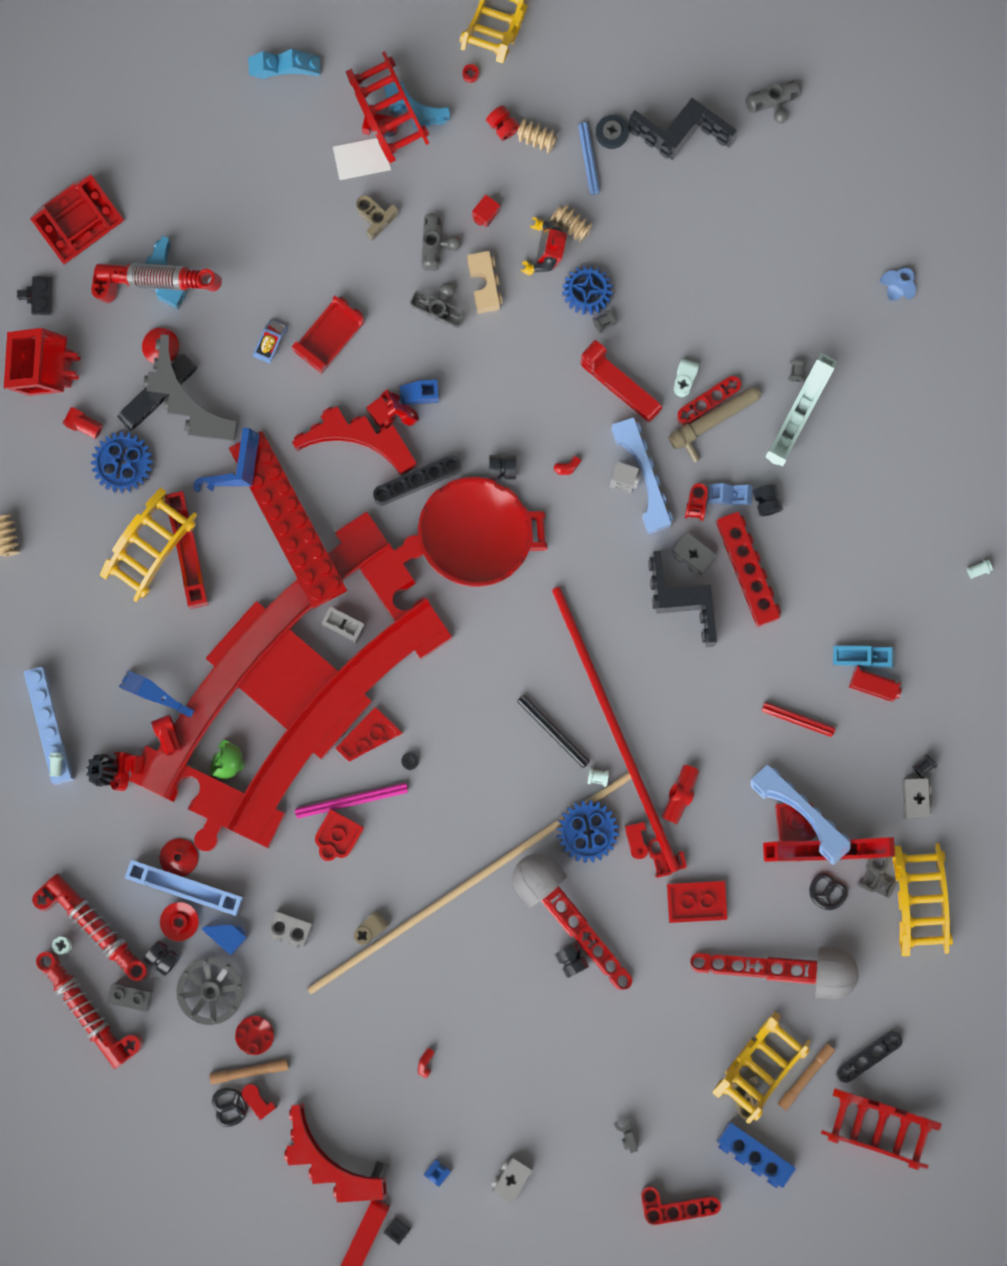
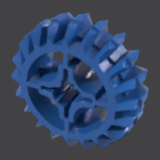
M583 265L582 270L576 267V274L570 271V277H565L566 283L562 286L565 290L562 292V295L568 296L564 301L565 303L571 302L569 304L570 309L574 306L576 307L575 313L582 310V315H585L586 311H589L591 316L593 315V310L596 313H600L599 307L605 309V303H610L611 299L609 297L613 295V292L609 290L613 289V285L608 284L611 279L610 277L605 278L607 274L605 271L600 274V267L594 271L593 265H590L589 269H586V265ZM587 277L584 283L574 284L580 278ZM592 278L596 279L601 284L603 289H599L598 286H595L592 282ZM588 283H590V285H589L590 291H589L588 296H587V298H586L585 290H586V287H587ZM572 291H575L576 294H580L583 298V302L576 299ZM598 295L601 296L596 302L588 303L590 298L598 297Z

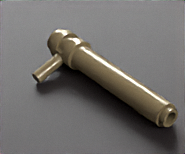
M750 387L692 423H686L681 426L680 430H674L668 436L670 444L674 449H681L685 446L693 462L699 461L700 457L691 442L696 440V437L758 401L759 397H761L759 389L757 387Z

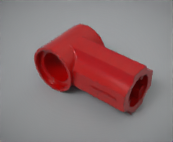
M70 407L62 424L73 431H79L96 440L102 431L103 424L85 416L86 414L80 410Z
M170 714L151 721L153 731L159 738L166 756L173 755L182 750L175 733V724Z

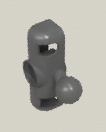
M796 80L779 85L773 84L769 88L757 91L754 94L750 93L746 97L745 102L751 113L773 107L775 110L774 120L779 124H783L788 120L789 116L788 112L781 108V104L797 100L801 95V87ZM797 91V96L791 99V93ZM770 93H775L778 98L771 97ZM763 102V106L760 109H756V104Z
M428 214L424 218L421 265L422 269L428 271L439 269L440 247H448L453 251L461 247V239L457 236H450L448 239L441 240L442 220L437 214ZM429 239L436 240V243L428 244L427 241ZM424 254H426V260H425V261H423V255H424ZM435 254L438 255V262L435 261Z
M444 283L440 287L441 295L439 299L420 290L414 292L410 300V305L413 309L415 308L430 316L433 320L452 325L454 328L461 327L465 319V312L446 303L447 298L451 297L455 292V288L451 283ZM421 294L427 296L426 301L420 298ZM435 307L443 309L439 314L434 313L432 310ZM455 310L461 312L460 317L454 314Z

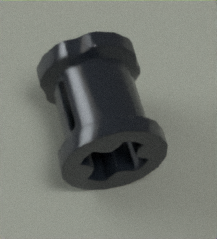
M926 754L922 761L912 766V769L921 779H924L925 775L933 768L936 769L938 765Z

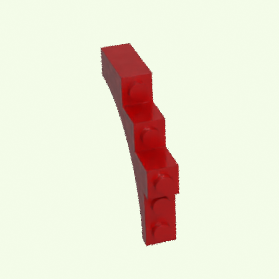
M337 406L325 409L321 415L322 424L316 423L310 428V431L305 434L303 432L299 433L292 441L296 451H300L310 445L329 441L356 443L380 454L393 465L400 476L417 467L416 461L393 425L390 427L384 426L378 431V434L375 433L366 416H358L350 421L351 424L348 425Z
M894 837L850 839V850L840 860L895 857ZM820 841L763 842L764 862L828 860L819 852Z
M304 1103L291 1105L289 1118L292 1121L293 1129L290 1131V1136L294 1144L287 1145V1149L284 1151V1158L288 1166L311 1164L309 1179L312 1180V1184L335 1183L333 1196L337 1199V1203L384 1200L387 1198L386 1178L356 1174L333 1161L320 1148L312 1135L306 1120Z

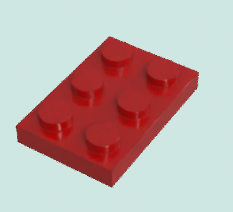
M725 881L666 884L669 923L727 920Z

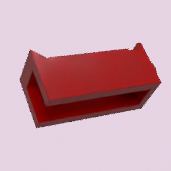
M858 665L854 669L848 687L889 702L899 699L902 688H900L901 682L895 684L896 681L865 670L861 671Z

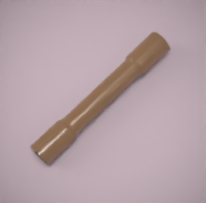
M826 1043L810 1066L777 1104L787 1111L804 1087L836 1050Z
M286 1058L255 1066L209 1073L211 1085L244 1077L287 1071L289 1066Z

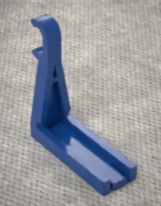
M243 428L236 474L230 473L197 478L193 485L194 490L200 492L201 485L208 483L206 487L211 491L214 490L215 486H252L259 434L251 430V428Z
M127 670L126 674L129 677L124 676L121 681L124 685L120 684L119 688L141 698L171 707L190 718L192 717L194 710L177 702L148 678Z

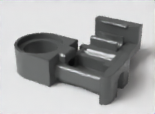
M875 858L869 859L866 865L868 870L862 882L857 883V885L868 892H877L886 898H890L897 882L892 880L889 882L884 879L885 876H880L884 874L888 866V859L882 858L883 866L881 868L874 866Z

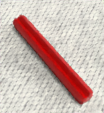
M765 702L762 706V712L823 735L832 737L835 733V727L768 702Z

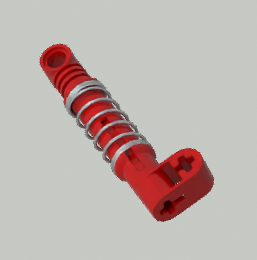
M55 874L35 892L32 903L38 910L48 911L56 903H59L67 911V916L70 919L74 918V923L77 922L82 927L81 930L84 929L89 934L88 938L92 937L96 942L95 946L99 945L104 950L102 953L107 951L106 957L110 961L117 962L118 966L121 965L120 968L124 969L123 971L130 979L140 982L147 977V967L139 958L135 959L136 955H132L133 952L129 951L128 943L125 939L116 941L118 932H113L110 929V924H106L103 921V916H98L96 909L90 908L89 901L81 898L59 874ZM46 889L54 897L52 901L44 893ZM40 897L46 898L47 903L45 905L40 904ZM140 966L142 974L137 977L133 976V968Z
M54 951L40 953L36 958L37 968L43 971L45 975L48 974L47 978H51L50 982H54L52 985L56 995H65L63 997V1004L66 1003L70 1008L69 1012H73L76 1016L75 1021L79 1020L82 1025L81 1029L87 1031L89 1034L87 1036L91 1042H95L114 1070L143 1048V1039L136 1033L130 1034L118 1042L110 1031L111 1027L108 1022L104 1023L105 1018L99 1016V1009L93 1008V1001H88L85 997L86 992L80 990L79 983L75 984L77 979L73 975H69V973L66 974L67 970H63V965L60 966L61 962L58 955ZM45 956L51 958L52 963L50 966L44 964L43 959ZM132 1041H135L136 1044L134 1045V1047H131L127 1050L130 1054V1056H128V1054L120 1044L122 1043L123 1046L126 1047Z

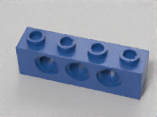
M728 1122L716 1140L720 1144L718 1148L727 1154L729 1151L736 1155L735 1160L742 1165H745V1163L751 1165L752 1172L759 1177L762 1174L768 1177L767 1182L775 1188L778 1185L784 1188L796 1170L791 1164L731 1122ZM739 1139L742 1140L744 1143L743 1148L735 1150L734 1142ZM753 1151H758L760 1154V1158L756 1162L750 1160V1154ZM775 1163L776 1170L773 1173H768L766 1171L767 1164Z

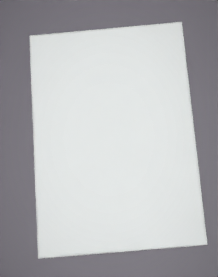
M377 138L333 146L339 180L391 170Z

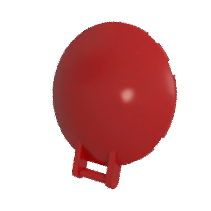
M464 477L448 482V484L437 489L428 498L418 521V541L427 562L437 573L449 581L470 587L494 585L513 575L523 564L529 551L548 550L544 527L546 514L544 511H527L513 491L497 484L494 480L481 477ZM532 520L537 522L538 542H533Z

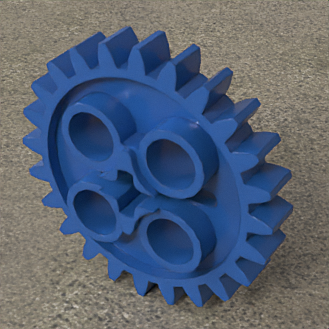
M120 432L119 437L113 433L112 439L105 436L107 442L99 441L102 446L101 448L95 447L98 453L92 454V457L96 460L91 461V464L96 467L91 470L93 473H98L95 475V479H101L99 482L101 486L106 484V490L113 487L114 493L120 489V492L124 494L125 489L131 493V487L133 486L138 490V483L145 485L142 479L150 478L146 473L153 471L148 465H152L154 462L148 460L153 455L152 453H146L150 448L148 446L143 447L145 444L144 440L138 442L139 437L137 435L132 439L131 433H128L125 437L124 433ZM125 447H128V449H127V451H126V453H125V455H124V448H125ZM113 448H120L118 455H111ZM132 452H137L138 458L135 460H130V454ZM124 456L126 464H122L120 471V465L118 464V462H122ZM108 466H115L113 473H106ZM132 470L133 476L125 478L124 474L126 471ZM120 471V478L117 479L116 477Z
M581 800L580 806L574 802V809L567 807L569 813H561L564 820H558L562 824L561 827H556L557 830L561 831V834H558L556 837L562 839L558 844L560 846L565 845L563 852L570 851L568 857L572 858L576 855V861H579L581 857L584 863L587 862L588 858L594 863L595 857L601 861V854L603 853L608 856L606 850H614L611 843H617L613 839L614 836L619 835V833L614 832V829L618 828L619 825L613 824L617 818H610L612 811L605 812L606 805L599 808L600 802H596L594 806L592 800H589L587 805ZM585 814L587 815V827L592 829V832H589L591 848L588 847V836L583 833V831H586L583 817ZM594 815H598L600 818L597 825H592L591 818ZM579 818L581 825L579 828L574 829L572 822L574 819ZM601 834L603 841L600 844H595V836ZM578 838H583L584 845L577 848L575 841Z

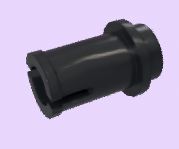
M376 1161L371 1177H383L388 1165Z

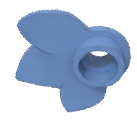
M904 267L898 271L890 270L880 279L881 284L888 286L887 297L890 301L898 300L903 295L911 300L916 294V286L913 283L915 275L910 268ZM907 275L908 280H903L901 276Z

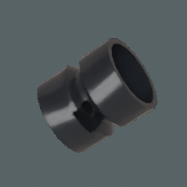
M489 455V479L500 480L501 477H504L505 480H516V455H505L504 458L500 455Z
M777 484L765 485L753 490L755 501L759 502L757 509L760 517L783 511L782 502L780 499H777L779 495Z
M158 940L147 952L143 960L151 966L156 965V970L163 976H166L181 956L173 950L168 951V946L161 940ZM160 954L164 955L161 960L158 959Z
M577 942L555 954L559 964L564 965L562 970L567 978L589 967L585 958L580 956L581 950Z

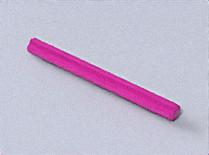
M404 782L296 808L295 815L299 819L328 812L330 808L337 810L407 793L408 787Z

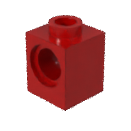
M485 194L472 210L473 221L477 225H483L487 228L500 212L501 205Z
M382 396L366 407L367 412L380 429L384 426L392 425L394 423L393 419L396 418L395 413L388 415L385 407L386 401Z

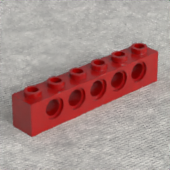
M738 511L717 519L715 523L756 627L759 628L780 619L779 615L782 614L778 603H774L772 587L766 583L765 579H768L765 569H761L759 565L761 560L757 550H753V538L750 533L746 532L745 526L747 524L744 516H740ZM731 530H738L740 537H732ZM744 547L747 550V555L741 556L738 553V548ZM746 565H752L754 567V573H747L744 567ZM752 583H759L761 590L754 591L751 586ZM760 600H765L768 603L767 609L759 607L758 603Z

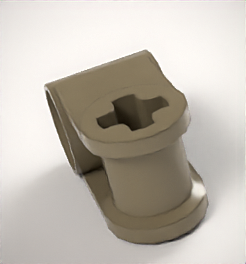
M376 910L356 929L354 940L359 945H366L390 924ZM361 931L362 933H364L366 931L367 940L364 941L363 939H361L359 941L357 939L359 937L358 932Z

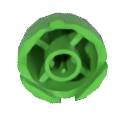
M223 739L217 747L220 748V751L213 756L210 773H212L211 776L219 779H230L238 771L241 772L243 770L245 761L242 760L243 754L241 749L233 742Z

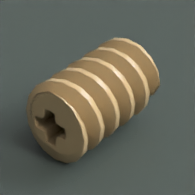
M526 118L523 119L517 134L519 142H523L526 138V145L533 141L534 148L540 144V150L543 151L547 147L548 154L553 150L558 138V134L554 136L553 129L547 133L546 126L541 131L540 124L534 128L533 121H531L527 125Z
M569 204L564 207L561 205L554 212L550 220L552 222L557 220L556 223L562 225L563 231L568 229L567 234L569 236L574 234L573 239L578 240L580 238L579 243H581L591 231L593 223L586 226V218L580 221V213L574 216L575 209L568 211Z
M13 515L0 516V556L3 557L20 553V550H14L19 543L13 542L18 536L11 534L16 531V528L10 527V525L15 523V521L9 520Z

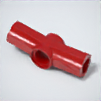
M689 765L682 766L677 782L670 789V799L662 814V818L678 824L685 807L689 806L694 798L693 788L700 772L697 768Z

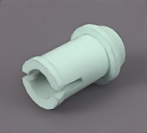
M982 560L979 564L967 567V572L971 579L985 573L990 574V571L993 570L989 560Z
M50 753V757H48L50 759L49 776L62 777V759L64 757H62V753Z

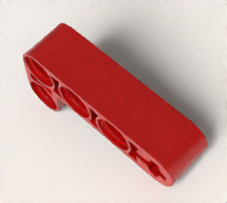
M646 1186L641 1190L640 1196L644 1218L651 1225L712 1216L719 1213L721 1209L720 1201L714 1196H703L661 1204L659 1193L653 1186ZM648 1190L655 1192V1197L651 1201L645 1199V1193ZM710 1200L716 1203V1206H713V1210L709 1207H704V1212H702L699 1202L702 1201L703 1205H709ZM691 1203L697 1205V1211L693 1214L687 1212V1207ZM670 1207L678 1209L675 1217L668 1216L667 1211ZM650 1211H658V1218L656 1220L648 1219Z

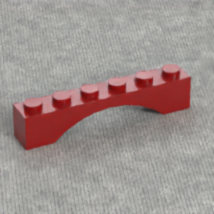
M183 491L165 495L166 504L188 519L190 517L186 496ZM168 515L173 534L175 535L182 524ZM193 530L191 532L187 531L176 544L187 604L190 609L208 606L209 602Z

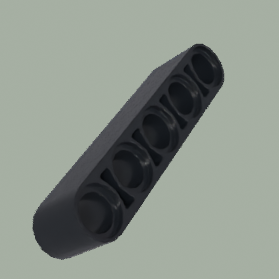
M184 353L171 363L180 385L192 376L198 368ZM146 387L120 411L117 418L132 431L165 401V397L168 398L169 395L146 392Z
M453 455L447 456L379 485L373 491L374 501L381 506L387 505L459 473L460 460ZM455 462L457 467L450 470L447 468V464ZM432 469H437L440 474L437 477H432L429 475V472ZM416 476L422 479V482L418 485L412 483V479ZM397 484H402L405 489L402 492H396L394 487ZM381 491L387 493V497L383 500L377 498V494Z

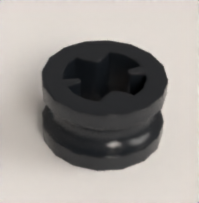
M406 753L402 756L401 763L405 769L414 770L418 766L419 760L414 753ZM408 756H412V759L416 761L414 765L412 764V767H408V764L404 762L405 758L408 759Z

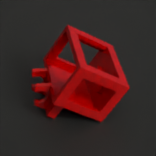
M44 328L7 332L3 388L27 396L63 393L64 388H71L72 380H79L80 375L70 370L71 362L80 361L81 357L78 356V353H74L73 350L67 349V336Z

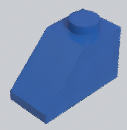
M234 925L204 926L201 929L231 956L247 940L245 936L247 932L239 925L236 927Z

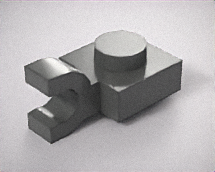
M624 1118L626 1122L625 1127H619L617 1121L613 1122L615 1128L624 1134L625 1138L622 1139L625 1150L629 1149L630 1153L638 1151L630 1129L629 1118Z

